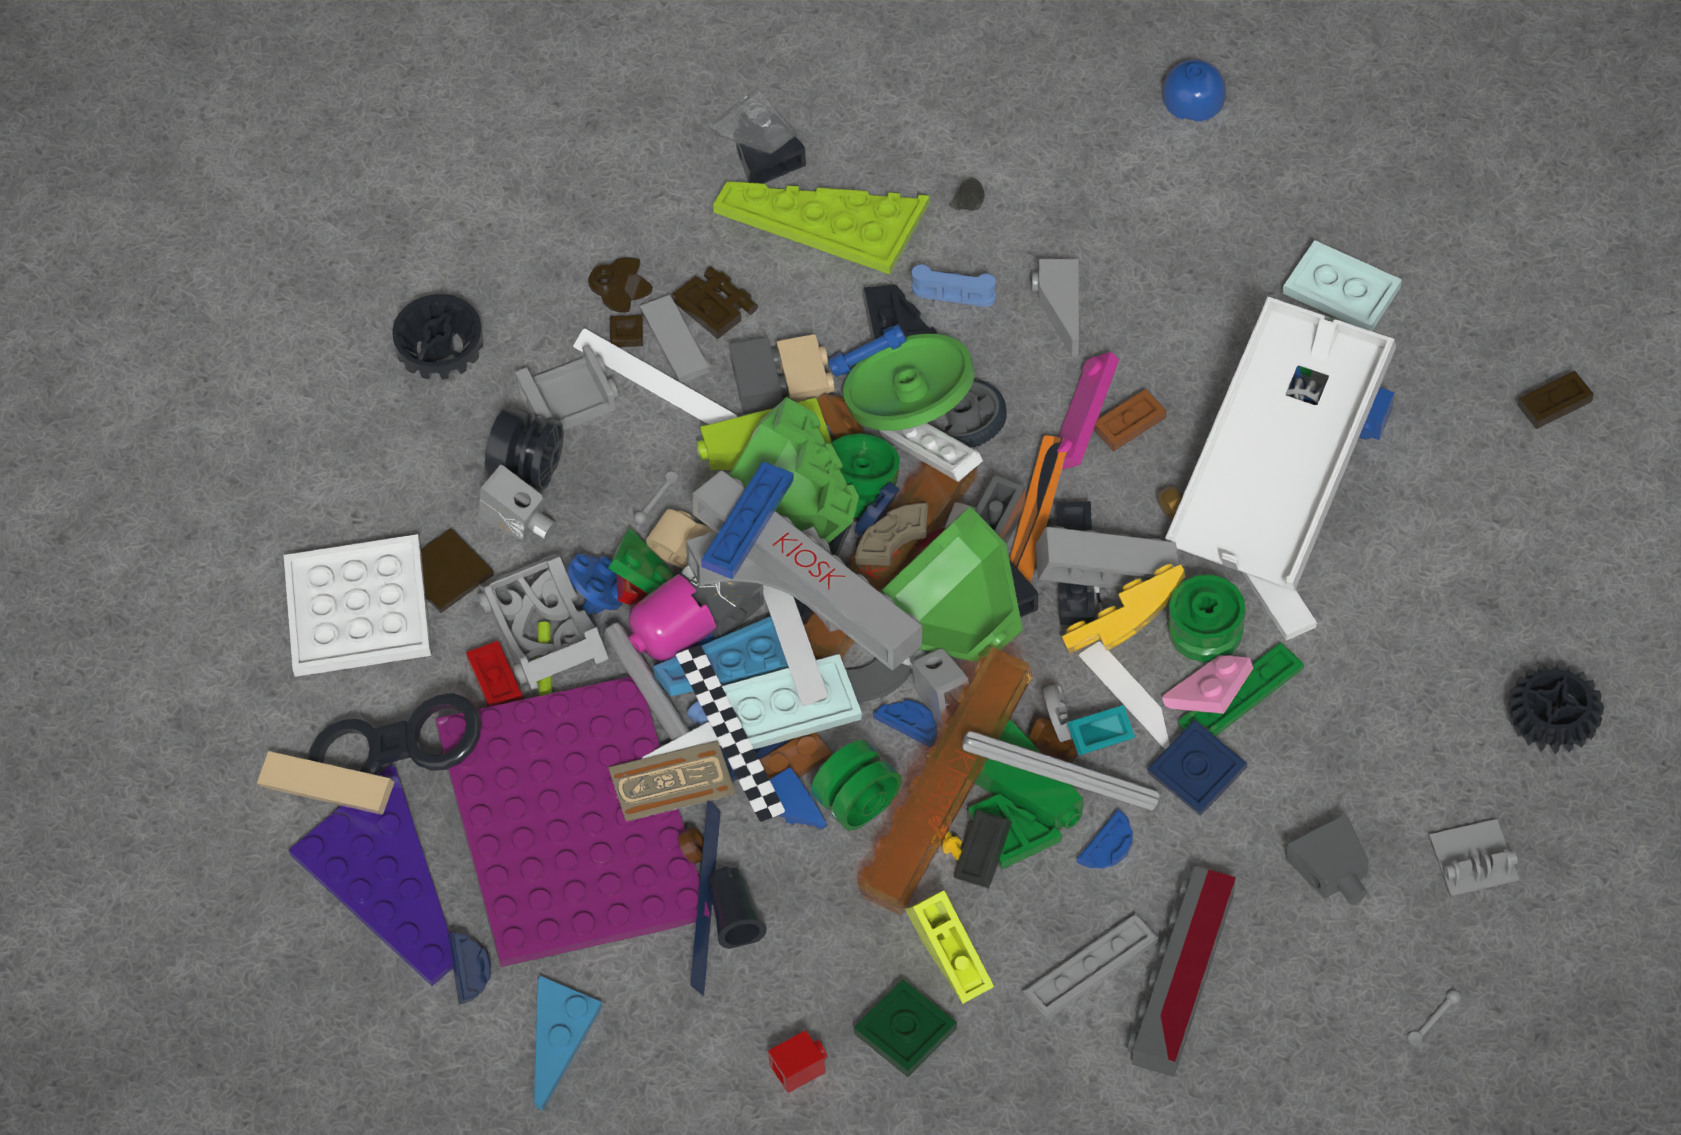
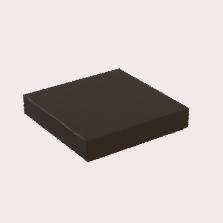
M451 528L421 549L425 597L440 613L494 575L493 570Z

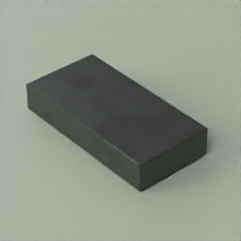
M977 810L954 878L989 889L1012 821Z

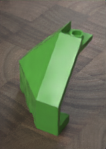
M786 397L759 422L729 476L740 480L746 488L763 461L794 473V481L775 512L780 516L789 518L800 531L814 527L820 539L825 538L827 543H829L853 523L859 495L853 484L848 486L840 471L843 465L832 444H826L818 429L821 423L816 413Z
M971 506L880 591L881 594L888 595L895 605L905 613L912 614L919 620L922 625V645L919 648L921 650L934 652L938 649H944L949 656L988 664L1011 640L1023 631L1006 543Z

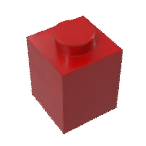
M806 1030L768 1050L769 1066L787 1093L825 1073L827 1053L818 1039L813 1041Z

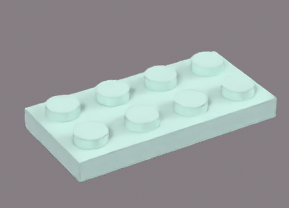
M840 654L816 660L828 697L804 707L801 704L789 668L722 686L753 749L861 720L862 712Z

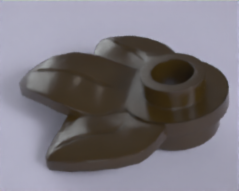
M619 258L611 265H599L592 270L588 278L591 291L600 295L603 304L615 312H629L631 300L644 298L653 291V286L636 274L640 267V260L635 258ZM601 280H609L607 283H600Z

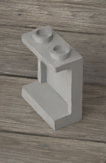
M589 345L582 347L583 358L532 377L527 367L515 371L517 389L533 421L539 416L544 417L547 422L556 420L563 424V430L616 410L615 398L619 397L616 385L612 378L606 379L604 375L606 369L603 360L599 354H593Z

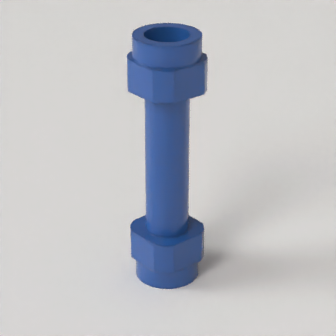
M899 324L883 330V336L845 355L841 351L829 358L828 363L835 377L849 373L851 371L850 366L888 347L895 350L906 343L907 339Z

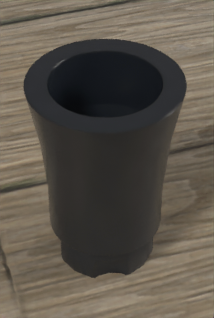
M728 867L714 871L713 876L708 879L716 917L719 944L724 948L732 949L759 942L765 936L767 927L755 906L742 871L739 868Z

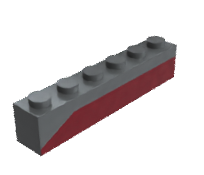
M1194 866L1191 878L1184 877L1179 893V898L1183 899L1181 908L1174 907L1170 918L1169 928L1173 929L1171 938L1164 937L1160 948L1159 958L1163 959L1161 968H1154L1148 987V989L1153 990L1150 1000L1143 999L1138 1015V1020L1142 1021L1140 1030H1133L1130 1037L1128 1051L1133 1052L1132 1065L1175 1076L1235 893L1236 877Z

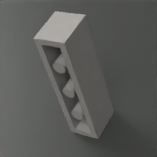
M1056 526L1046 527L1035 545L1038 580L1123 590V586L1134 580L1141 579L1142 582H1145L1155 577L1154 572L1165 565L1173 564V567L1178 566L1176 542L1163 541L1159 538L1144 539L1130 537L1126 534L1111 535L1098 533L1093 530L1078 531Z

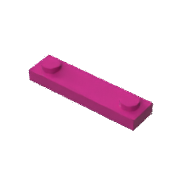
M1112 352L1091 357L1083 366V373L1058 436L1064 439L1057 452H1066L1062 470L1081 464L1119 359Z

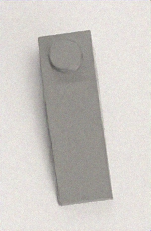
M1039 259V272H1032V292H1039L1040 306L1071 356L1078 357L1079 259Z

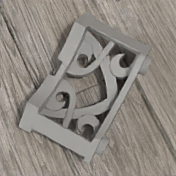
M556 554L549 555L535 563L479 584L482 593L477 594L480 606L484 613H491L515 663L513 670L520 685L526 683L531 690L538 688L536 681L590 659L595 664L609 659L597 627L591 622L585 610H576L572 602L578 598L560 556ZM546 569L531 587L525 581L524 577ZM515 581L525 596L521 599L515 591L507 590L508 597L512 602L509 605L502 604L496 595L495 589ZM543 598L546 606H548V602L551 600H556L558 604L554 608H548L540 600ZM534 609L541 616L549 620L569 619L560 625L555 632L554 644H542L523 637L527 622ZM505 620L513 621L511 631ZM567 635H574L572 638L565 637ZM565 637L566 643L562 644V640Z

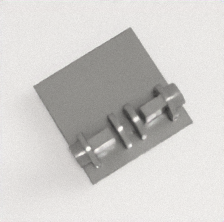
M1498 819L1429 834L1450 896L1519 881V876L1514 866L1518 863L1516 852L1514 850L1509 851Z

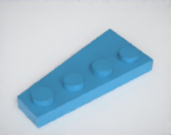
M771 616L702 645L721 685L789 668ZM677 657L653 666L655 678L670 696L693 691Z

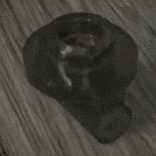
M975 178L963 180L949 207L958 211L961 209L968 211L980 209L985 198L982 184Z

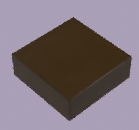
M643 315L610 316V343L617 347L643 346Z

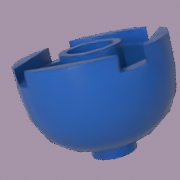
M1189 59L1177 64L1168 72L1163 84V103L1167 110L1179 119H1194V121L1210 119L1222 110L1226 100L1225 80L1220 71L1211 63L1200 59Z

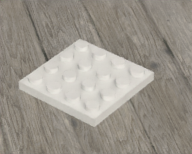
M418 534L284 555L292 668L295 677L431 656L421 546Z

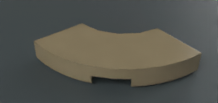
M916 503L898 507L887 512V516L874 525H870L858 544L855 557L856 564L890 566L894 553L902 545L915 539L926 538L928 503Z

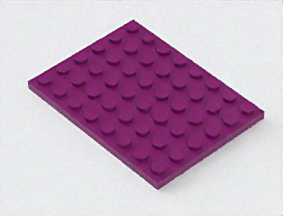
M632 677L478 709L482 721L480 739L474 751L461 764L448 769V774L500 967L656 933L696 922L700 880L695 863L688 861L678 842V834L685 830L679 809L626 822L608 768L641 760L643 756L660 748L647 701ZM463 713L435 718L443 754L453 750L461 742L465 734L466 721ZM705 902L704 915L710 917L707 903Z

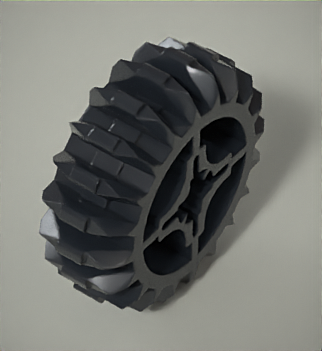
M1555 663L1552 666V670H1548L1541 664L1538 667V672L1529 668L1525 678L1519 677L1516 681V685L1510 691L1509 696L1510 701L1508 702L1507 710L1509 711L1508 714H1511V726H1517V737L1527 734L1526 742L1528 746L1536 740L1539 741L1540 751L1546 748V744L1552 745L1554 754L1559 751L1560 745H1564V748L1569 753L1573 750L1574 743L1582 748L1586 744V739L1592 740L1596 734V729L1601 726L1602 722L1601 715H1603L1604 706L1601 702L1602 696L1600 691L1594 690V680L1584 681L1585 675L1583 671L1576 675L1573 674L1571 665L1565 670H1559V666ZM1560 700L1559 708H1556L1554 714L1552 715V706L1555 707L1557 701ZM1535 714L1541 716V718H1542L1544 721H1542L1541 719H1539Z

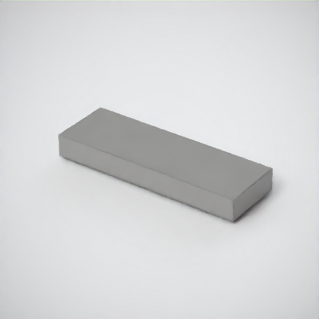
M670 294L640 305V311L678 382L683 383L709 373V366Z

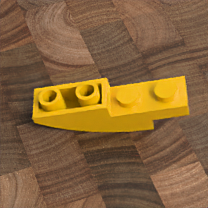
M1173 564L1165 565L1154 572L1155 577L1145 582L1137 579L1123 586L1124 592L1118 594L1123 605L1122 608L1117 610L1116 606L1109 607L1097 614L1099 619L1089 624L1081 621L1066 629L1068 634L1063 635L1062 639L1069 654L1099 640L1102 641L1106 651H1109L1141 631L1166 607L1171 600L1173 591L1182 583L1185 578L1182 565L1180 564L1176 567H1173Z

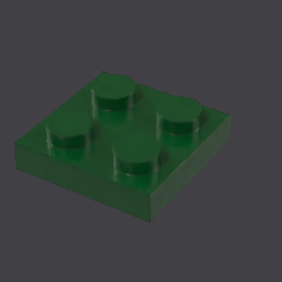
M902 979L854 1027V1034L906 1077H909L957 1029V1022Z

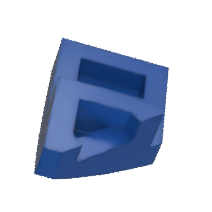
M791 767L770 779L785 810L779 816L785 818L786 823L811 825L819 829L827 827L821 812Z

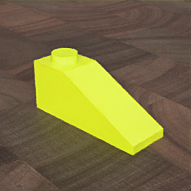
M945 891L936 892L905 909L921 941L962 1004L994 987Z

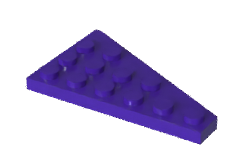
M389 765L378 775L394 781L383 815L341 806L290 848L289 854L425 981L433 986L453 969L448 939L449 931L396 768Z

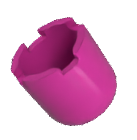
M678 574L674 578L667 580L631 609L628 621L632 634L628 639L639 654L644 651L648 656L656 660L672 659L676 657V654L687 650L709 636L716 628L709 608L706 604L699 607L691 596L696 592L695 588L681 575Z

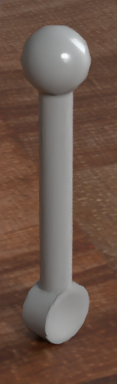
M670 471L666 473L664 484L645 508L635 514L634 520L637 524L641 525L647 521L648 513L670 485L678 481V474L676 472Z
M1450 990L1446 995L1447 999L1425 1024L1418 1031L1409 1033L1408 1042L1411 1045H1420L1423 1035L1452 1004L1460 1001L1461 995L1457 990Z

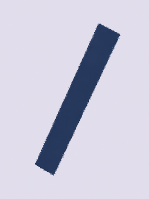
M709 800L707 801L690 983L691 987L702 996H704L712 913V900L709 893L708 879L713 876V872L716 869L721 813ZM705 902L707 903L710 917L704 915Z

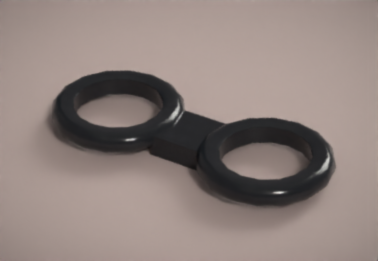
M456 693L437 694L424 700L412 712L407 722L404 720L376 728L371 722L360 718H343L328 725L317 735L309 750L308 760L323 763L328 747L337 738L348 733H358L364 735L369 744L368 759L360 772L377 775L383 764L411 758L417 766L430 771L448 770L461 764L474 751L480 739L482 721L477 707L467 697ZM454 708L461 711L466 721L465 734L461 742L453 750L443 755H430L423 752L419 737L420 730L425 721L433 713L442 709Z

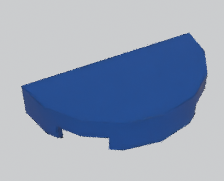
M904 700V702L890 705L886 703L873 713L874 719L933 749L937 740V724L932 712L921 703L911 700Z
M1118 809L1079 855L1077 863L1088 868L1104 869L1116 865L1123 860L1132 847L1133 831L1128 817Z

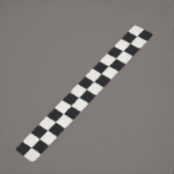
M698 645L676 654L758 820L763 822L784 813L785 810L702 646Z

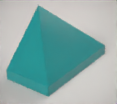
M1124 705L1067 723L1079 756L1136 738Z

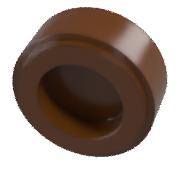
M692 827L678 834V842L685 857L690 863H695V865L702 862L703 836L697 829Z

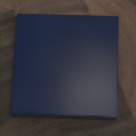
M1194 720L1153 762L1147 771L1149 775L1198 815H1202L1247 768V763Z

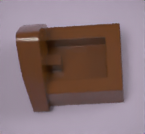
M1046 717L1037 719L1030 733L1029 740L1042 754L1072 763L1079 756L1073 739L1060 743L1051 719Z

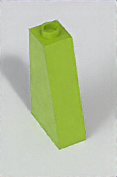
M817 398L797 402L816 413L821 423L818 429L826 444H832ZM774 408L701 426V440L696 441L700 460H707L710 470H732L759 422Z

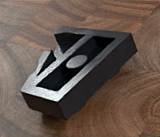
M897 285L864 287L863 299L872 341L883 336V330L897 324L901 327L905 337L917 334H937V330L934 327L929 328L920 318L921 312L914 304L906 300L905 294Z

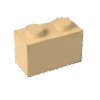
M816 334L777 341L780 369L786 382L787 398L795 402L815 397L818 400L824 393L835 392L832 373H825L824 366L828 365L825 346L819 347Z

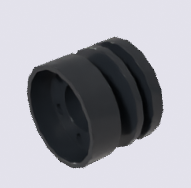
M510 408L502 409L493 424L485 453L486 473L491 476L501 464L513 474H518V477L528 485L532 484L534 488L540 490L546 489L561 457L564 438L563 424L556 420L547 422L544 417L540 416L531 423L530 416L525 412Z

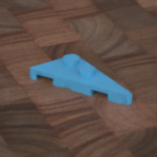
M542 976L538 979L534 1091V1104L540 1110H544L602 1009V1002Z

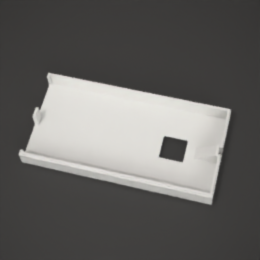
M1267 296L1167 532L1166 541L1176 542L1178 550L1295 591L1396 349L1395 340ZM1297 366L1329 376L1318 405H1312L1286 396Z

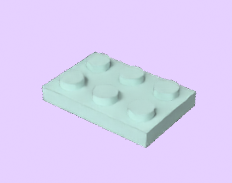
M1314 240L1284 284L1283 294L1346 323L1373 331L1400 290L1402 279Z

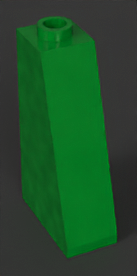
M1004 712L975 731L1041 753ZM963 740L948 749V764L963 758V756L956 754V751L977 760L973 762L966 758L970 773L964 759L950 764L949 767L952 770L967 776L968 780L994 796L1001 794L1012 801L1017 808L1025 809L1035 815L1036 821L1050 830L1053 828L1060 830L1063 827L1066 829L1072 828L1081 819L1083 814V797L1072 785L966 752L962 749Z

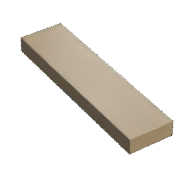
M268 751L257 784L261 787L383 815L394 781L378 775Z

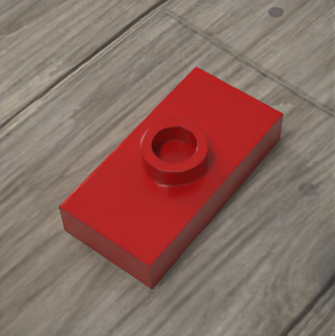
M499 641L466 652L468 663L488 707L523 700L522 693Z

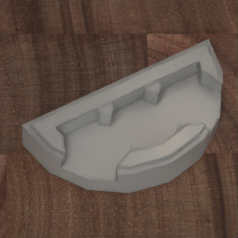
M1058 684L1044 686L1043 690L1047 709L1060 743L1072 739L1067 725L1070 720L1064 691Z

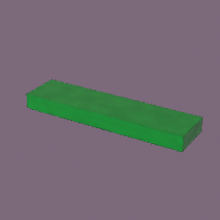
M1280 642L1252 664L1253 670L1224 714L1190 711L1178 720V725L1185 730L1196 720L1216 737L1302 671L1304 663Z

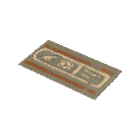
M718 741L608 767L626 822L736 794Z

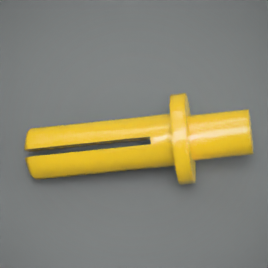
M936 816L940 827L938 829L933 817L929 821V825L943 843L942 851L945 854L950 852L955 860H960L963 852L960 849L961 839L956 836L953 837L942 820Z

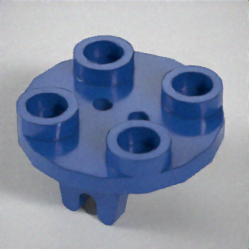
M578 553L569 562L567 573L573 588H576L587 599L582 607V611L585 610L587 615L592 611L595 615L604 609H619L623 603L618 601L617 574L608 569L611 559L605 556H601L598 559L590 555Z

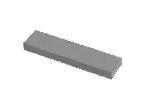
M1135 913L1023 991V996L1046 1021L1158 943L1159 938Z

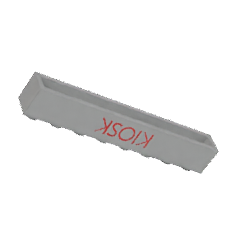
M721 470L693 493V515L718 534L746 489L740 480L731 478ZM777 512L773 513L747 556L749 559L892 671L921 647L922 625L914 615L905 613L895 605L888 595L881 594L873 588L865 577L860 574L856 575L844 565L838 556L829 554L819 546L812 536H806L797 529L789 518L780 516Z

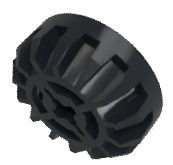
M434 294L412 301L398 314L392 329L398 360L404 362L408 372L415 373L417 370L420 371L424 379H430L432 373H439L442 380L449 379V371L455 369L459 374L467 371V362L475 363L479 358V350L483 348L484 341L479 315L468 302L452 295ZM455 334H458L463 343L461 353L454 351L453 337ZM420 341V342H422V343L420 344V345H421V352H420V354L418 355L417 345H418V342ZM450 355L456 357L444 362H436L438 359H444Z

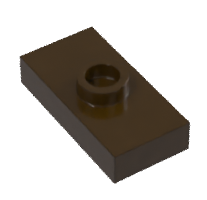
M1573 371L1519 397L1518 406L1533 426L1538 429L1591 403L1594 394L1578 373Z

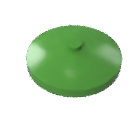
M917 334L906 337L907 342L895 350L888 347L858 362L848 374L843 387V397L850 415L855 421L865 427L885 431L913 428L939 418L954 408L966 396L973 384L975 368L966 346L957 339L946 335Z

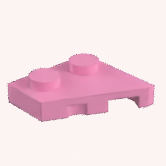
M1219 655L1165 693L1162 697L1165 706L1171 709L1224 714L1253 670L1251 660L1248 657Z

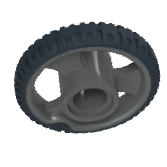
M974 379L966 396L946 413L950 430L944 433L970 448L981 446V444L990 441L991 438H994L1001 431L1006 421L1007 409L1002 394L989 383L981 382L980 380L975 381ZM976 395L983 397V399L978 401ZM993 415L991 420L982 427L981 416ZM933 421L928 422V424L937 428Z

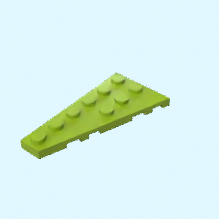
M727 181L713 204V212L890 275L930 204V195H918V198H903L901 193L875 196L869 195L867 191L817 188L816 191L799 190V186L787 185L786 189L768 188L766 184Z

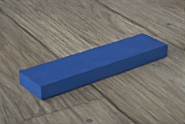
M764 461L761 463L701 559L702 568L730 579L735 577L794 481V473Z

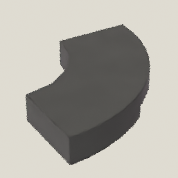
M876 659L873 663L863 668L846 670L857 702L860 704V702L870 701L879 697L881 699L894 692L911 675V667L901 663L892 671Z

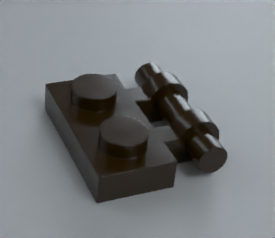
M709 267L704 273V277L708 279L706 283L698 276H695L674 292L672 297L678 307L718 340L742 321L741 313L737 309L740 310L742 308L751 315L756 312L758 304L751 299L752 296L743 288H737L731 282V277L725 272H718L714 267ZM722 291L728 298L725 300L718 293Z

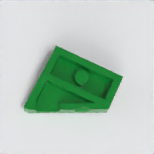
M630 528L622 536L608 569L648 594L670 578L676 576Z
M997 794L968 808V816L972 822L977 810L1012 821L998 862L1001 870L1062 842V834L1056 828L1050 830L1036 821L1035 815L1025 809L1017 808L1012 801L1001 794Z

